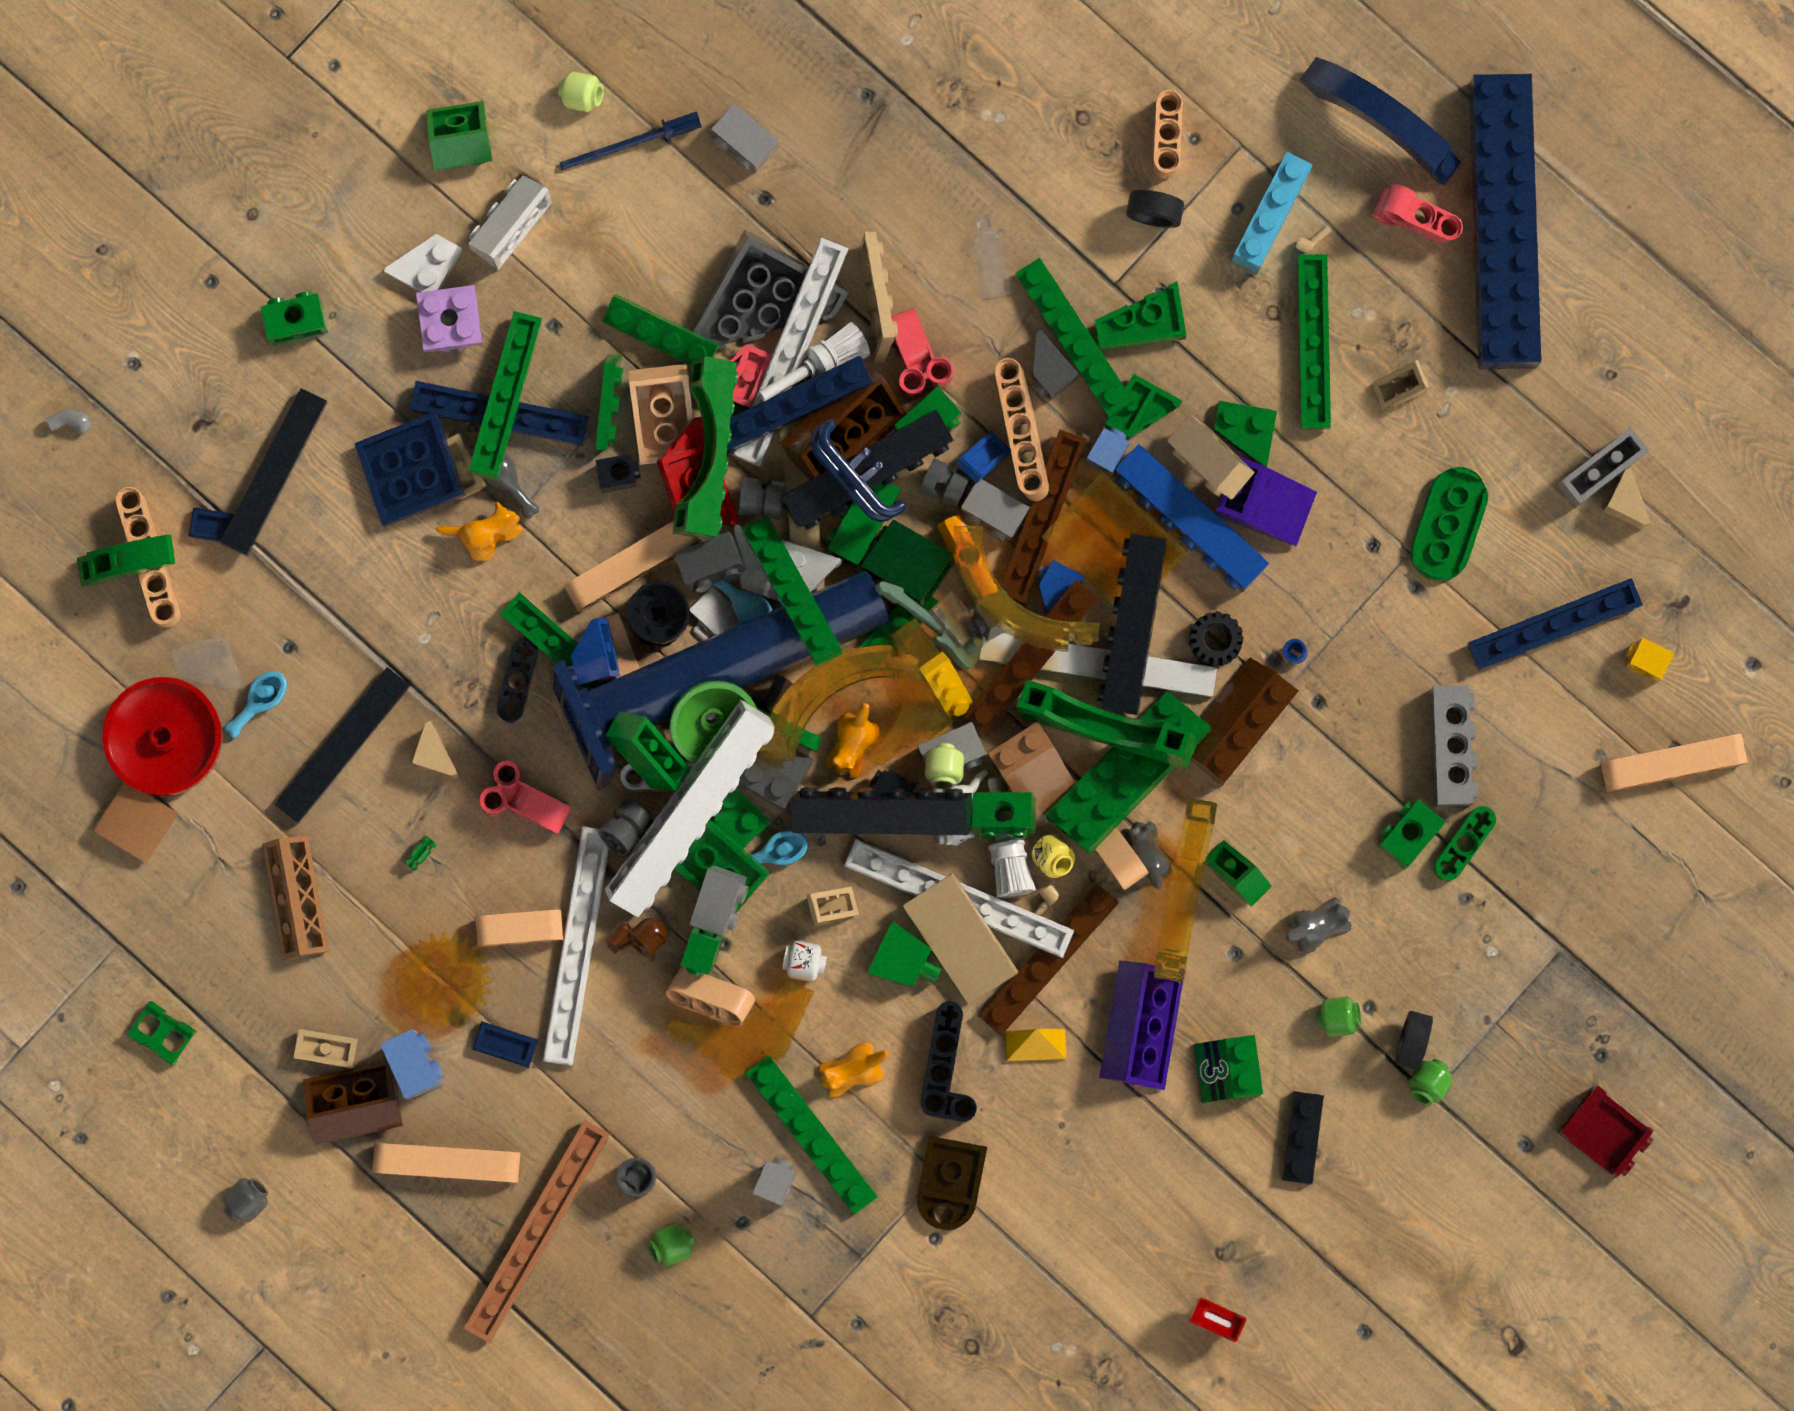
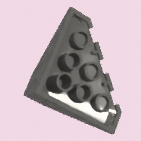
M744 230L692 331L719 344V351L726 349L725 344L741 339H743L744 343L765 338L766 332L780 328L784 329L809 267L767 241ZM836 283L821 316L823 321L835 318L849 294V291Z

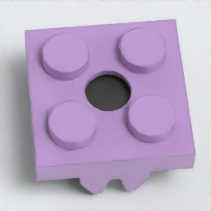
M475 285L416 293L424 352L438 350L451 352L453 349L462 351L468 346L483 345Z

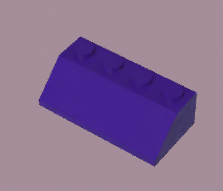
M1119 960L1099 1078L1165 1090L1185 973L1147 963Z

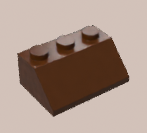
M388 1061L303 1079L306 1117L315 1145L403 1126L395 1077Z

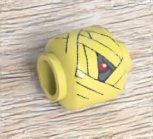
M1049 834L1040 838L1033 846L1031 853L1032 861L1046 876L1059 878L1066 875L1072 869L1075 862V852L1062 837L1056 834Z

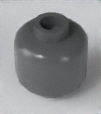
M255 1178L239 1179L223 1196L226 1215L233 1221H253L266 1208L268 1204V1191Z

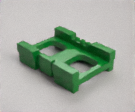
M149 1001L142 1014L127 1033V1036L141 1045L145 1044V1047H148L154 1053H159L160 1058L174 1066L197 1031L183 1021L178 1023L176 1019L165 1014V1009L153 1001ZM146 1014H151L160 1020V1025L152 1036H147L138 1028ZM172 1030L185 1037L184 1043L176 1053L171 1052L163 1045L164 1040Z

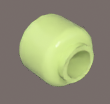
M573 71L566 76L565 80H561L559 83L558 95L562 97V102L566 108L590 112L596 106L598 107L603 99V85L595 75Z
M940 743L936 748L927 752L925 777L934 788L952 789L961 782L964 772V755L962 752L955 749V746L949 743Z

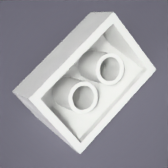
M523 175L518 181L514 179L505 190L507 196L500 204L496 202L487 213L488 220L483 226H476L469 236L471 240L469 242L470 249L498 271L552 204L549 190Z

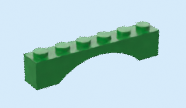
M707 356L692 359L689 390L696 400L702 417L704 452L695 482L687 494L676 504L673 534L710 539L718 537V533L721 530L722 518L720 511L721 504L725 498L723 483L724 475L728 470L727 446L732 436L729 428L730 419L735 409L733 391L738 380L737 362Z
M1030 680L1026 681L1017 703L1022 719L1035 723L1038 721L1039 724L1186 770L1197 745L1192 730L1166 722L1143 721L1117 715L1081 702L1053 687Z

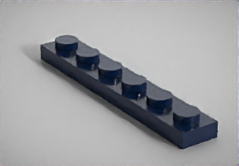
M859 355L731 417L729 429L732 436L727 446V454L874 384L863 358Z
M415 381L409 409L410 411L423 414L436 412L442 418L482 425L490 396ZM520 402L512 432L583 447L589 417Z
M1632 578L1470 641L1467 645L1479 671L1639 608L1643 604Z

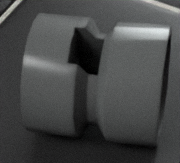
M934 458L923 479L919 493L932 499L940 497L941 503L957 509L971 478L963 470L956 468L952 471L948 463Z
M744 477L739 515L755 517L758 513H762L763 517L768 516L769 519L780 520L783 506L780 496L784 495L785 482L768 480L766 484H762L759 478Z
M625 800L614 812V818L607 820L601 827L598 835L612 851L621 856H628L638 844L637 838L643 837L653 823V820L641 806L630 800Z
M631 1158L620 1165L617 1170L616 1180L618 1187L625 1194L633 1197H642L653 1190L656 1185L657 1174L650 1162L642 1158Z

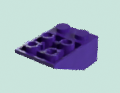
M1239 457L1255 473L1233 499L1224 494L1221 495L1215 514L1221 519L1297 547L1317 492L1266 466Z

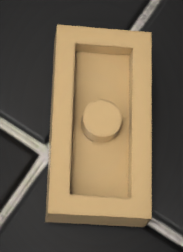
M456 434L447 439L466 495L458 499L463 500L487 487L483 477L469 474L472 455L463 436Z
M299 1029L294 1059L354 1069L359 1039Z

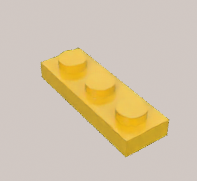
M943 651L919 668L941 709L951 722L958 716L965 714L973 706L974 702L951 661Z

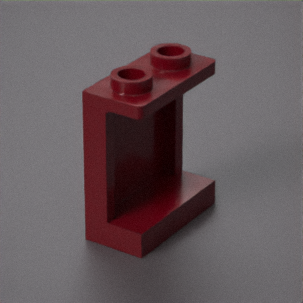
M1597 1085L1593 1086L1557 1133L1613 1178L1618 1177L1620 1174L1626 1176L1635 1164L1632 1160L1638 1151L1643 1153L1652 1143L1653 1138L1650 1136L1654 1130L1641 1123L1607 1096V1092Z

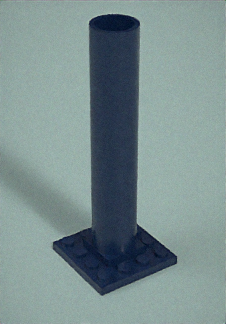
M866 570L811 593L839 645L889 624L883 600L880 594L876 592V585ZM781 606L587 691V688H583L577 691L578 678L573 667H566L564 660L552 665L550 684L597 789L601 790L609 786L613 776L615 761L609 749L612 743L605 735L619 712L646 716L656 726L670 720L672 710L679 698L698 684L708 681H725L743 688L811 657L784 608Z

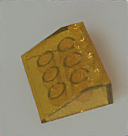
M1105 471L1099 474L1041 536L1112 604H1114L1115 596L1120 597L1122 585H1117L1120 567L1125 568L1127 556L1122 555L1124 539L1130 538L1131 533L1168 538L1161 582L1190 553L1181 542Z

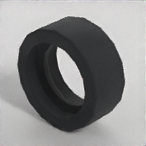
M1134 190L1129 196L1126 215L1128 218L1145 225L1160 228H1176L1181 224L1184 202L1178 197L1158 191Z
M1415 1011L1408 1012L1398 1043L1395 1058L1396 1065L1413 1070L1420 1069L1432 1030V1016Z

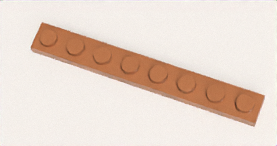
M584 1119L466 1323L465 1330L491 1343L611 1134Z

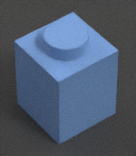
M1104 428L1090 451L1086 463L1111 477L1130 442L1125 440L1127 436L1115 428H1111L1110 431Z

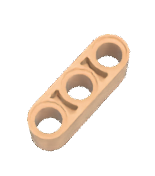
M1165 90L1159 94L1154 112L1152 168L1155 175L1162 179L1173 177L1177 173L1180 163L1183 102L1180 94L1174 90ZM1165 100H1170L1175 103L1176 109L1170 112L1165 111L1161 107V103ZM1171 129L1175 134V138L1164 140L1160 136V131ZM1163 157H1168L1174 162V166L1170 169H1164L1159 165L1158 161Z
M1117 827L1095 849L1123 890H1126L1149 874Z
M561 910L475 917L477 947L563 940Z
M686 967L679 969L665 993L666 997L677 1006L735 1027L742 1025L755 1003L754 996L748 990L703 974L702 977L692 975L686 972Z

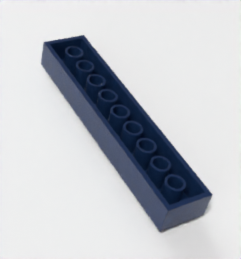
M1532 74L1473 75L1469 82L1478 369L1537 368L1542 361Z

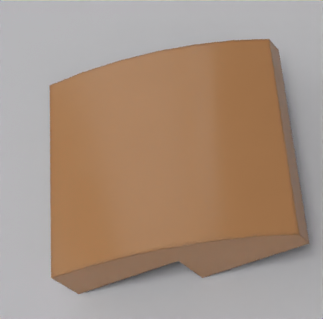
M123 782L92 831L147 864L178 813L148 794L137 791Z

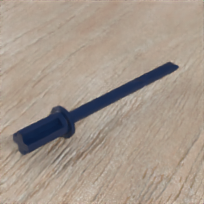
M696 111L666 122L663 119L661 120L662 128L559 162L560 168L565 170L665 135L668 142H670L671 138L702 127L698 113Z

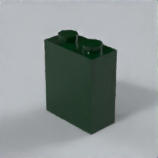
M893 519L889 526L885 525L879 531L876 538L878 542L873 549H868L860 562L861 569L869 573L875 584L887 582L902 587L904 589L903 593L922 608H925L953 567V554Z

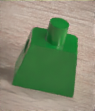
M891 922L867 974L913 988L918 977L935 984L942 968L927 961L932 950L930 947L898 924Z

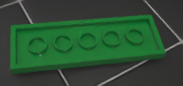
M1168 691L1139 719L1151 722H1166L1192 730L1197 745L1211 731V727L1207 722ZM1112 747L1045 816L1050 823L1090 855L1176 766Z

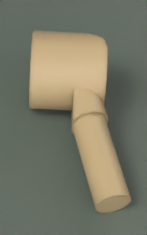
M1325 226L1311 241L1302 236L1296 244L1294 252L1297 254H1311L1318 242L1331 232V228Z
M1053 885L1048 886L1039 893L1044 902L1040 904L1034 914L1041 916L1048 907L1059 900V892Z

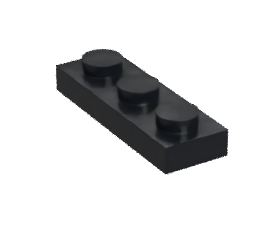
M1293 1092L1282 1176L1283 1181L1313 1184L1324 1095Z

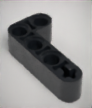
M946 1001L938 1007L936 1012L920 1106L927 1116L956 1122H967L976 1114L977 1105L975 1100L964 1094L950 1092L963 1011L956 1002ZM948 1007L954 1008L953 1013L958 1014V1019H952L950 1029L956 1028V1034L949 1031H937L938 1026L945 1027L946 1018L941 1016V1012H946ZM946 1036L952 1040L953 1047L949 1052L942 1053L936 1048V1040L939 1037ZM935 1066H943L948 1072L947 1079L943 1082L934 1081L930 1076L931 1069ZM937 1095L941 1098L942 1108L939 1111L932 1112L926 1108L925 1100L928 1096ZM960 1100L968 1101L971 1104L972 1111L967 1117H960L955 1112V1104Z

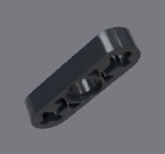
M527 638L519 639L512 645L497 703V713L501 720L506 723H516L523 717L539 652L537 646ZM524 645H529V650L533 652L532 656L526 657L524 663L525 666H530L529 671L522 667H512L514 662L520 664L521 655L517 653V650L523 649ZM514 673L525 675L526 684L520 689L512 688L509 684L511 675ZM506 691L515 695L523 694L521 700L517 697L515 698L514 706L519 711L518 713H512L511 717H507L506 711L502 710L503 706H508L511 700L510 695L505 696Z

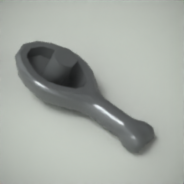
M505 454L498 481L484 478V480L490 486L508 492L521 507L525 518L531 519L533 514L539 512V507L531 502L520 488L516 466L513 460Z

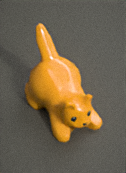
M496 502L494 514L487 519L471 521L463 526H437L436 531L445 536H459L473 560L488 561L495 554L494 550L497 542L517 538L523 532V528L521 525H516L520 517L514 511H510L500 505L499 502Z
M867 703L862 704L856 715L849 712L841 715L837 722L838 740L825 760L826 768L831 769L834 767L835 772L839 775L849 773V776L853 779L858 778L861 772L865 750L878 740L880 732L876 723H871L867 720L869 715V705Z
M863 1042L857 1044L846 1057L819 1065L818 1071L823 1074L821 1084L825 1088L830 1089L828 1094L833 1099L840 1097L857 1084L875 1085L884 1077V1071L880 1068V1063L884 1062L889 1056L888 1051L874 1053L873 1045Z

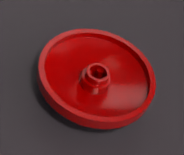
M171 677L145 679L124 690L109 708L102 730L104 753L114 773L133 789L155 796L180 794L202 782L212 771L219 758L223 738L221 721L210 699L192 684Z

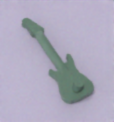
M880 582L875 586L878 594L884 595L894 604L898 603L938 634L937 637L932 639V642L944 648L959 667L968 670L975 665L983 647L982 640L975 633L958 627L940 609L934 612V615L937 617L936 619L903 593L904 589L902 587L887 582Z

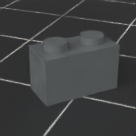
M729 532L674 553L684 584L692 592L707 591L712 588V584L721 580H734L740 576L739 573L746 571L736 538Z

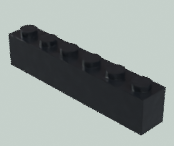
M937 409L932 410L868 446V449L871 451L869 456L861 461L854 470L860 476L868 470L871 464L880 461L883 467L866 484L870 488L880 482L883 486H886L899 478L896 473L907 468L910 472L923 465L922 458L932 453L934 457H937L950 449L948 444L954 441ZM856 453V454L852 455L851 457L847 458L846 461L849 462V461H850L854 456H856L858 453ZM826 470L780 496V499L796 527L801 528L804 526L808 530L821 523L820 516L830 511L831 515H835L847 508L845 502L850 500L851 497Z
M1133 532L1130 538L1124 539L1122 555L1127 556L1125 568L1120 567L1117 585H1122L1120 597L1115 596L1112 614H1117L1116 625H1110L1107 643L1112 644L1111 655H1105L1102 671L1107 673L1106 685L1100 684L1098 701L1103 702L1102 709L1133 715L1139 713L1168 538Z
M804 787L791 798L792 832L968 835L972 830V793H963L962 789L956 788L947 789L945 793H936L930 788L917 789L916 792H904L903 788H890L886 792H875L874 788H860L857 792H846V788L843 787L830 788L828 791H817L815 787Z

